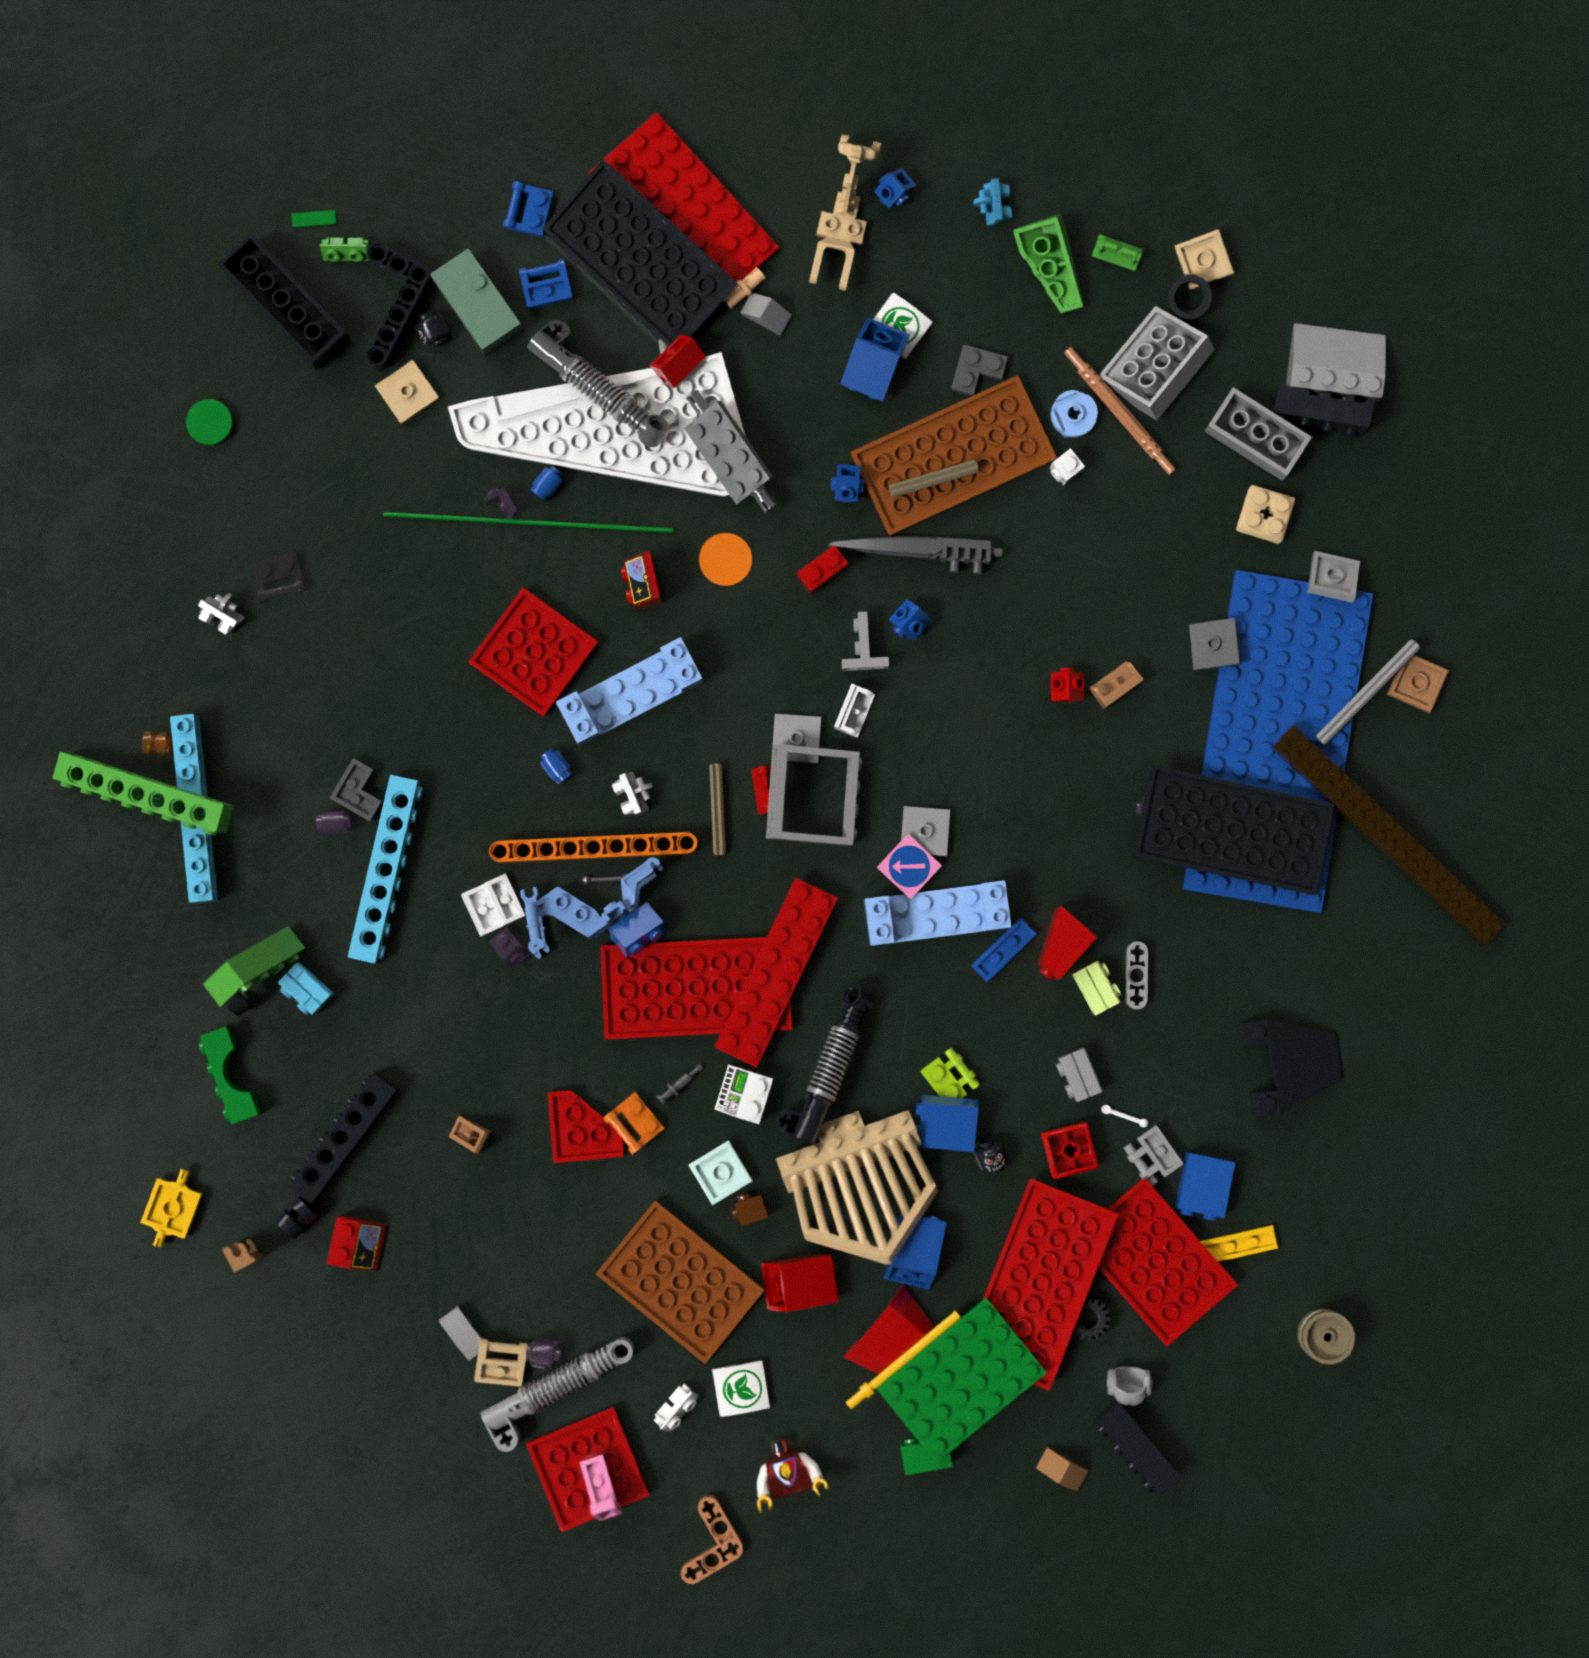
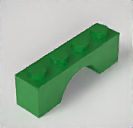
M225 1026L199 1036L201 1039L199 1048L209 1061L207 1070L209 1075L215 1078L217 1084L214 1087L217 1097L223 1100L225 1107L222 1110L226 1121H230L232 1125L262 1114L255 1092L237 1088L229 1078L228 1062L231 1055L238 1049L231 1026Z

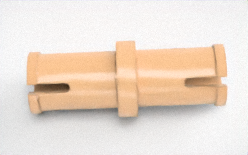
M757 267L754 268L742 281H737L739 285L724 302L732 309L746 295L750 296L752 294L751 291L765 280L766 277Z

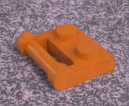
M636 1092L603 1117L606 1123L609 1122L629 1146L628 1150L632 1155L664 1129ZM618 1114L624 1117L641 1138L640 1140L636 1141L617 1118Z

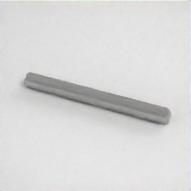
M1410 640L1316 735L1317 740L1323 745L1326 744L1420 649L1418 643Z

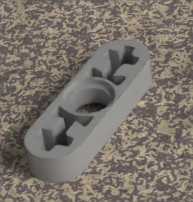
M1132 942L1126 948L1125 1001L1130 1008L1141 1009L1147 1004L1148 949L1142 942ZM1135 945H1138L1139 949L1143 950V954L1138 957V962L1143 961V966H1130V961L1135 962V955L1131 954V950L1135 949ZM1133 969H1140L1142 971L1143 978L1140 982L1131 980L1130 973ZM1130 985H1143V990L1138 989V996L1143 999L1138 1002L1137 1006H1135L1134 1001H1130V997L1135 995V989L1130 990Z

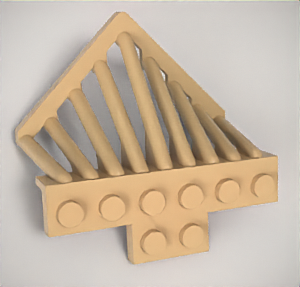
M909 1110L866 1126L863 1124L859 1111L823 1123L818 1134L820 1143L776 1158L788 1193L794 1192L801 1228L807 1241L880 1263L891 1264L936 1196L938 1190L917 1146L921 1145ZM905 1150L910 1153L926 1186L922 1192L903 1155ZM889 1156L895 1158L915 1201L911 1209H909L891 1166ZM875 1161H879L904 1218L900 1226L897 1224L874 1164ZM864 1165L892 1235L888 1244L860 1167ZM851 1171L878 1247L869 1244L845 1172ZM834 1176L837 1177L858 1241L849 1239L833 1186L832 1177ZM818 1182H823L839 1236L830 1233L818 1190ZM807 1186L819 1230L810 1226L803 1189Z

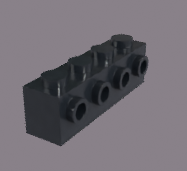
M1117 1400L1095 1418L1099 1423L1096 1426L1105 1438L1109 1435L1113 1439L1114 1443L1111 1446L1120 1456L1123 1454L1127 1456L1130 1461L1126 1464L1135 1475L1138 1472L1141 1473L1145 1478L1142 1483L1150 1493L1155 1490L1158 1495H1161L1181 1478Z

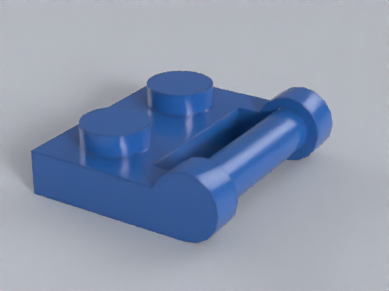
M513 182V194L507 219H504L502 227L543 238L545 231L542 229L547 224L554 195L553 191L525 185L521 182ZM522 194H527L528 199L522 223H517L515 220Z
M564 259L557 260V263L527 270L526 267L519 269L528 309L573 299ZM560 272V277L529 283V278Z

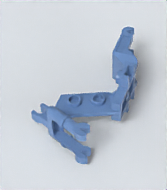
M651 857L622 878L623 902L619 901L616 903L614 901L604 908L605 912L601 914L602 917H600L595 909L559 887H556L539 900V893L536 887H532L534 895L531 898H527L525 890L522 889L520 893L521 898L525 902L528 924L526 926L530 935L528 945L530 952L538 959H542V954L540 953L542 949L546 953H550V948L545 941V927H543L541 917L554 916L593 940L609 927L639 907L641 889L657 877L654 870L656 868L661 872L664 870L659 860Z

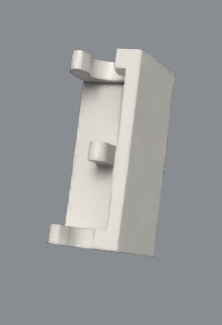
M851 684L834 729L858 738L875 694L867 689Z

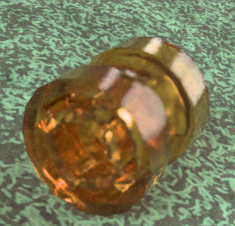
M145 731L142 737L143 754L152 755L155 752L159 753V755H168L171 743L169 732L154 734L152 731Z

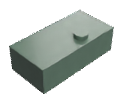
M466 249L430 274L440 292L485 356L523 331L521 323L469 249Z

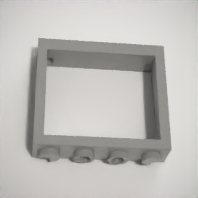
M783 744L773 745L766 839L843 846L853 845V841L857 837V829L854 827L855 818H857L859 811L858 804H856V796L860 791V782L858 781V772L862 766V760L859 758L860 752ZM787 753L848 759L842 837L782 832Z

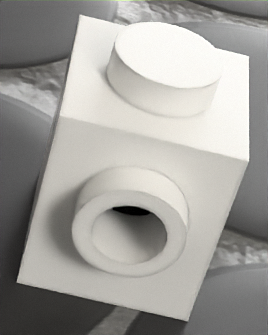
M1070 448L1052 462L1050 472L1058 482L1061 481L1063 485H1066L1080 474L1085 466Z

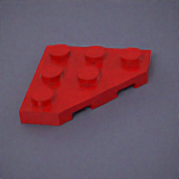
M572 1090L548 1092L553 1163L624 1157L623 1139L609 1122L606 1123L603 1116Z

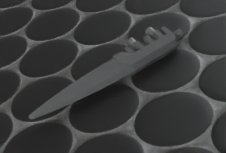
M891 536L830 542L828 545L829 547L835 545L838 549L933 560L940 556L941 562L950 561V573H959L960 562H964V564L971 562L973 563V574L975 575L982 574L983 563H985L984 565H989L991 557H1002V548L991 547V541Z

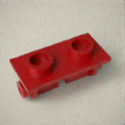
M760 766L751 769L758 815L768 813L771 766Z

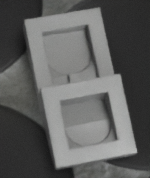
M457 1306L439 1319V1322L459 1350L470 1361L478 1355L479 1340L482 1337L475 1330L468 1317Z

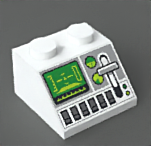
M728 1064L715 1110L759 1124L773 1078Z

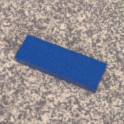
M1020 917L971 967L987 983L1037 933Z

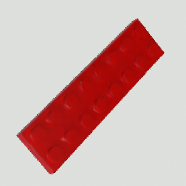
M795 878L714 1046L715 1048L757 1068L838 899L837 897Z

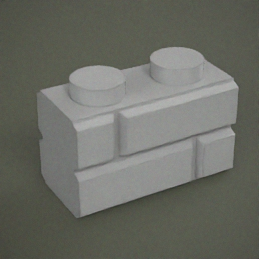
M1084 1047L1057 1058L1059 1063L1056 1064V1068L1060 1077L1065 1076L1068 1085L1065 1086V1090L1069 1099L1074 1098L1075 1102H1079L1103 1092Z

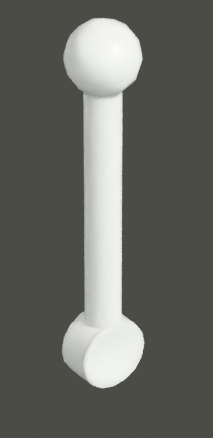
M1103 1105L1101 1108L1104 1114L1110 1113L1138 1123L1143 1128L1148 1126V1120L1145 1118L1138 1119L1111 1109L1109 1105Z

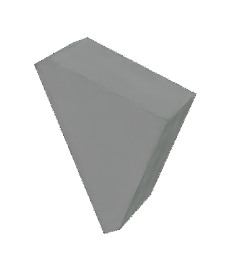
M755 293L749 296L740 314L780 336L792 316L772 298Z

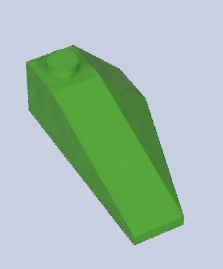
M1062 215L1051 216L1014 229L1013 232L1020 254L1043 284L1058 310L1063 313L1083 307Z

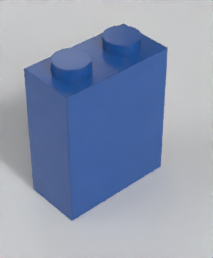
M922 1095L921 1103H916L915 1117H919V1125L914 1124L921 1145L918 1147L974 1152L979 1109L978 1100Z
M1186 1152L1175 1204L1176 1208L1181 1209L1180 1214L1194 1216L1195 1212L1204 1214V1219L1217 1221L1218 1217L1225 1218L1235 1162Z

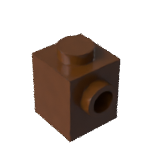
M750 1192L738 1196V1201L734 1202L735 1208L731 1209L735 1222L740 1221L741 1226L768 1218L761 1193L752 1196Z

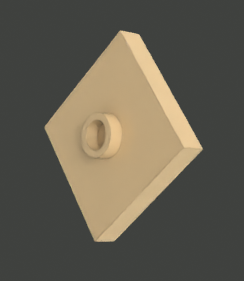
M1219 229L1174 246L1184 275L1195 274L1202 277L1207 283L1234 274ZM1187 283L1190 290L1199 287L1197 284Z
M413 360L375 385L401 425L439 400L438 395Z

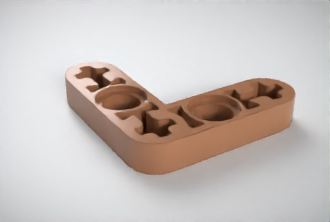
M706 1495L700 1499L698 1511L717 1544L683 1564L681 1576L688 1584H695L739 1558L743 1552V1543L719 1501L712 1495ZM705 1501H708L709 1504H715L713 1506V1512L715 1513V1515H717L718 1512L721 1513V1515L716 1516L714 1519H712L711 1522H709L708 1520L709 1518H712L711 1513L709 1512V1510H703L705 1506ZM718 1521L725 1522L727 1524L726 1532L722 1534L717 1533L714 1530V1524ZM728 1543L738 1544L737 1553L729 1551L725 1554L727 1559L723 1560L718 1548L721 1547L722 1552L728 1549ZM707 1555H717L719 1558L718 1564L716 1566L707 1565L705 1561ZM701 1560L702 1566L706 1570V1572L703 1573V1570L701 1568L696 1571V1577L693 1578L691 1575L687 1576L686 1573L688 1572V1567H691L692 1569L697 1568L699 1566V1563L697 1561Z

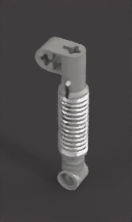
M619 1337L607 1344L606 1349L602 1347L601 1351H595L596 1354L594 1352H586L580 1355V1358L575 1357V1361L571 1360L570 1363L566 1362L565 1366L561 1365V1369L557 1367L556 1371L547 1372V1376L542 1375V1378L538 1377L537 1381L529 1382L528 1386L524 1385L518 1388L517 1393L481 1411L482 1420L496 1447L503 1452L512 1451L519 1443L521 1436L515 1420L526 1414L533 1415L541 1411V1406L543 1408L546 1407L545 1404L550 1406V1402L555 1403V1399L559 1401V1397L564 1398V1394L569 1396V1392L574 1393L573 1389L578 1391V1387L583 1388V1384L588 1386L586 1378L590 1383L600 1379L601 1374L604 1373L603 1370L607 1372L609 1371L608 1367L610 1369L614 1368V1364L618 1366L628 1362L634 1353L633 1342L627 1337ZM620 1344L625 1345L628 1349V1354L625 1356L618 1355L615 1350L616 1346ZM509 1424L510 1428L505 1433L504 1431L496 1433V1430ZM505 1434L513 1437L510 1442L502 1439Z

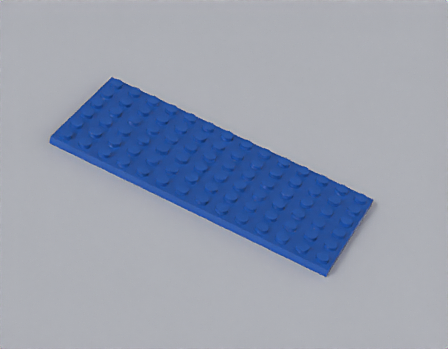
M1235 570L1227 619L1235 618L1237 621L1241 665L1218 669L1201 775L1328 802L1270 747L1289 726L1294 725L1344 772L1353 717L1324 745L1317 740L1316 735L1357 694L1373 593L1356 591L1355 599L1351 603L1307 593L1309 582ZM1333 809L1317 894L1315 896L1188 868L1185 869L1182 890L1321 913L1338 810Z

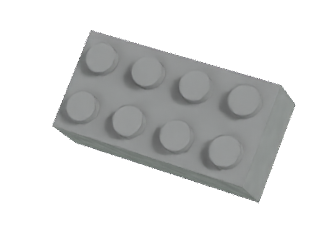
M1234 387L1228 393L1204 431L1282 481L1289 474L1312 438Z

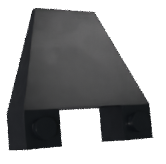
M1269 1020L1239 1023L1242 1046L1267 1044L1274 1088L1271 1090L1249 1092L1252 1116L1261 1117L1281 1114L1342 1080L1335 1033Z

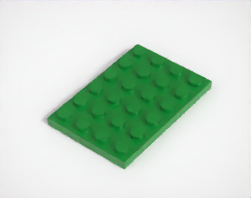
M984 1298L876 1389L935 1463H937L1047 1372L990 1301Z

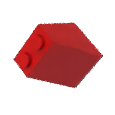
M1062 906L1057 907L1053 912L1037 964L1041 967L1039 972L1048 980H1060L1097 938Z
M820 1254L761 1263L768 1310L790 1312L838 1302L839 1290L834 1278L835 1263L831 1255Z

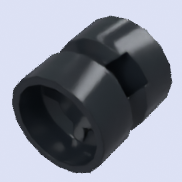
M297 1195L289 1203V1209H282L274 1217V1220L288 1236L296 1239L305 1230L304 1226L311 1225L320 1215L312 1204H309Z

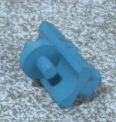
M992 178L990 183L983 185L984 190L979 191L980 198L973 200V205L981 208V214H986L987 226H994L998 222L1006 221L1012 216L1010 206H1001V199L1009 197V185L999 183V179Z

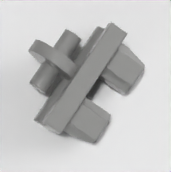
M230 593L226 594L225 597L219 594L215 598L209 596L206 600L202 599L198 605L201 607L198 618L210 624L215 616L221 619V622L217 629L225 635L230 634L245 619V617L235 612L238 606L232 603L234 595Z
M634 772L619 775L620 779L614 782L612 787L617 795L626 792L629 800L621 803L624 815L640 814L648 811L649 808L646 800L651 798L648 790L653 788L652 783L645 784L642 777L636 779Z

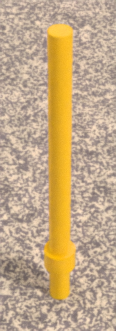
M956 1311L950 1314L868 1384L865 1382L859 1387L860 1391L846 1401V1404L852 1410L865 1398L869 1399L875 1394L874 1391L877 1387L961 1317Z

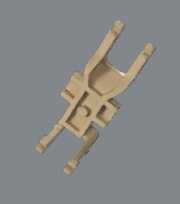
M842 134L838 150L840 154L847 156L852 164L850 174L845 173L842 186L845 188H843L842 193L838 192L833 214L821 212L817 236L824 237L825 239L818 242L809 283H817L824 251L826 248H833L846 253L839 290L846 291L855 253L852 244L862 245L867 222L856 219L860 203V197L856 196L855 191L859 176L855 175L856 167L865 160L878 159L881 143L873 141L872 147L848 143L850 136Z

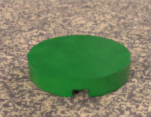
M204 399L195 403L189 410L186 417V427L190 436L198 443L206 446H216L230 436L233 429V417L229 409L222 402L214 399Z

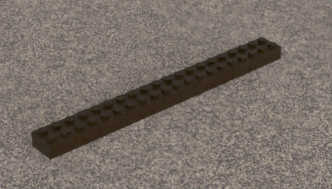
M1294 725L1289 726L1270 747L1329 803H1333L1336 810L1482 946H1487L1504 927L1505 923Z

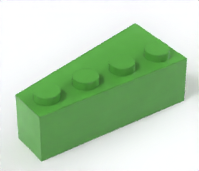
M287 926L226 961L203 985L221 1007L239 994L247 992L256 983L260 984L265 981L271 973L275 975L285 968V964L289 966L300 959L298 954L305 947L290 927Z

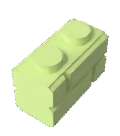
M1095 961L1072 973L1093 1015H1098L1120 1003L1118 997L1121 996L1116 984L1111 985L1107 978L1110 975L1108 968L1104 963L1100 964L1099 961Z

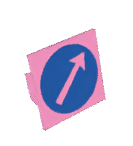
M907 834L877 868L909 899H912L942 865L914 838Z

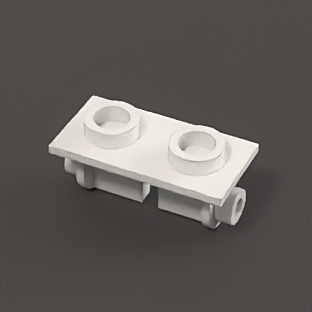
M683 1384L682 1387L678 1386L669 1398L675 1405L671 1407L665 1402L655 1414L656 1418L654 1421L661 1426V1430L670 1432L676 1429L681 1423L682 1416L694 1408L699 1395L691 1392V1389L686 1384Z

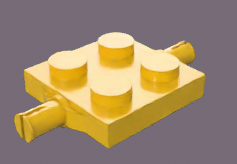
M180 1169L176 1182H170L161 1178L156 1179L140 1222L157 1231L153 1243L154 1246L162 1248L166 1235H175L183 1239L187 1238L203 1195L185 1185L190 1171Z

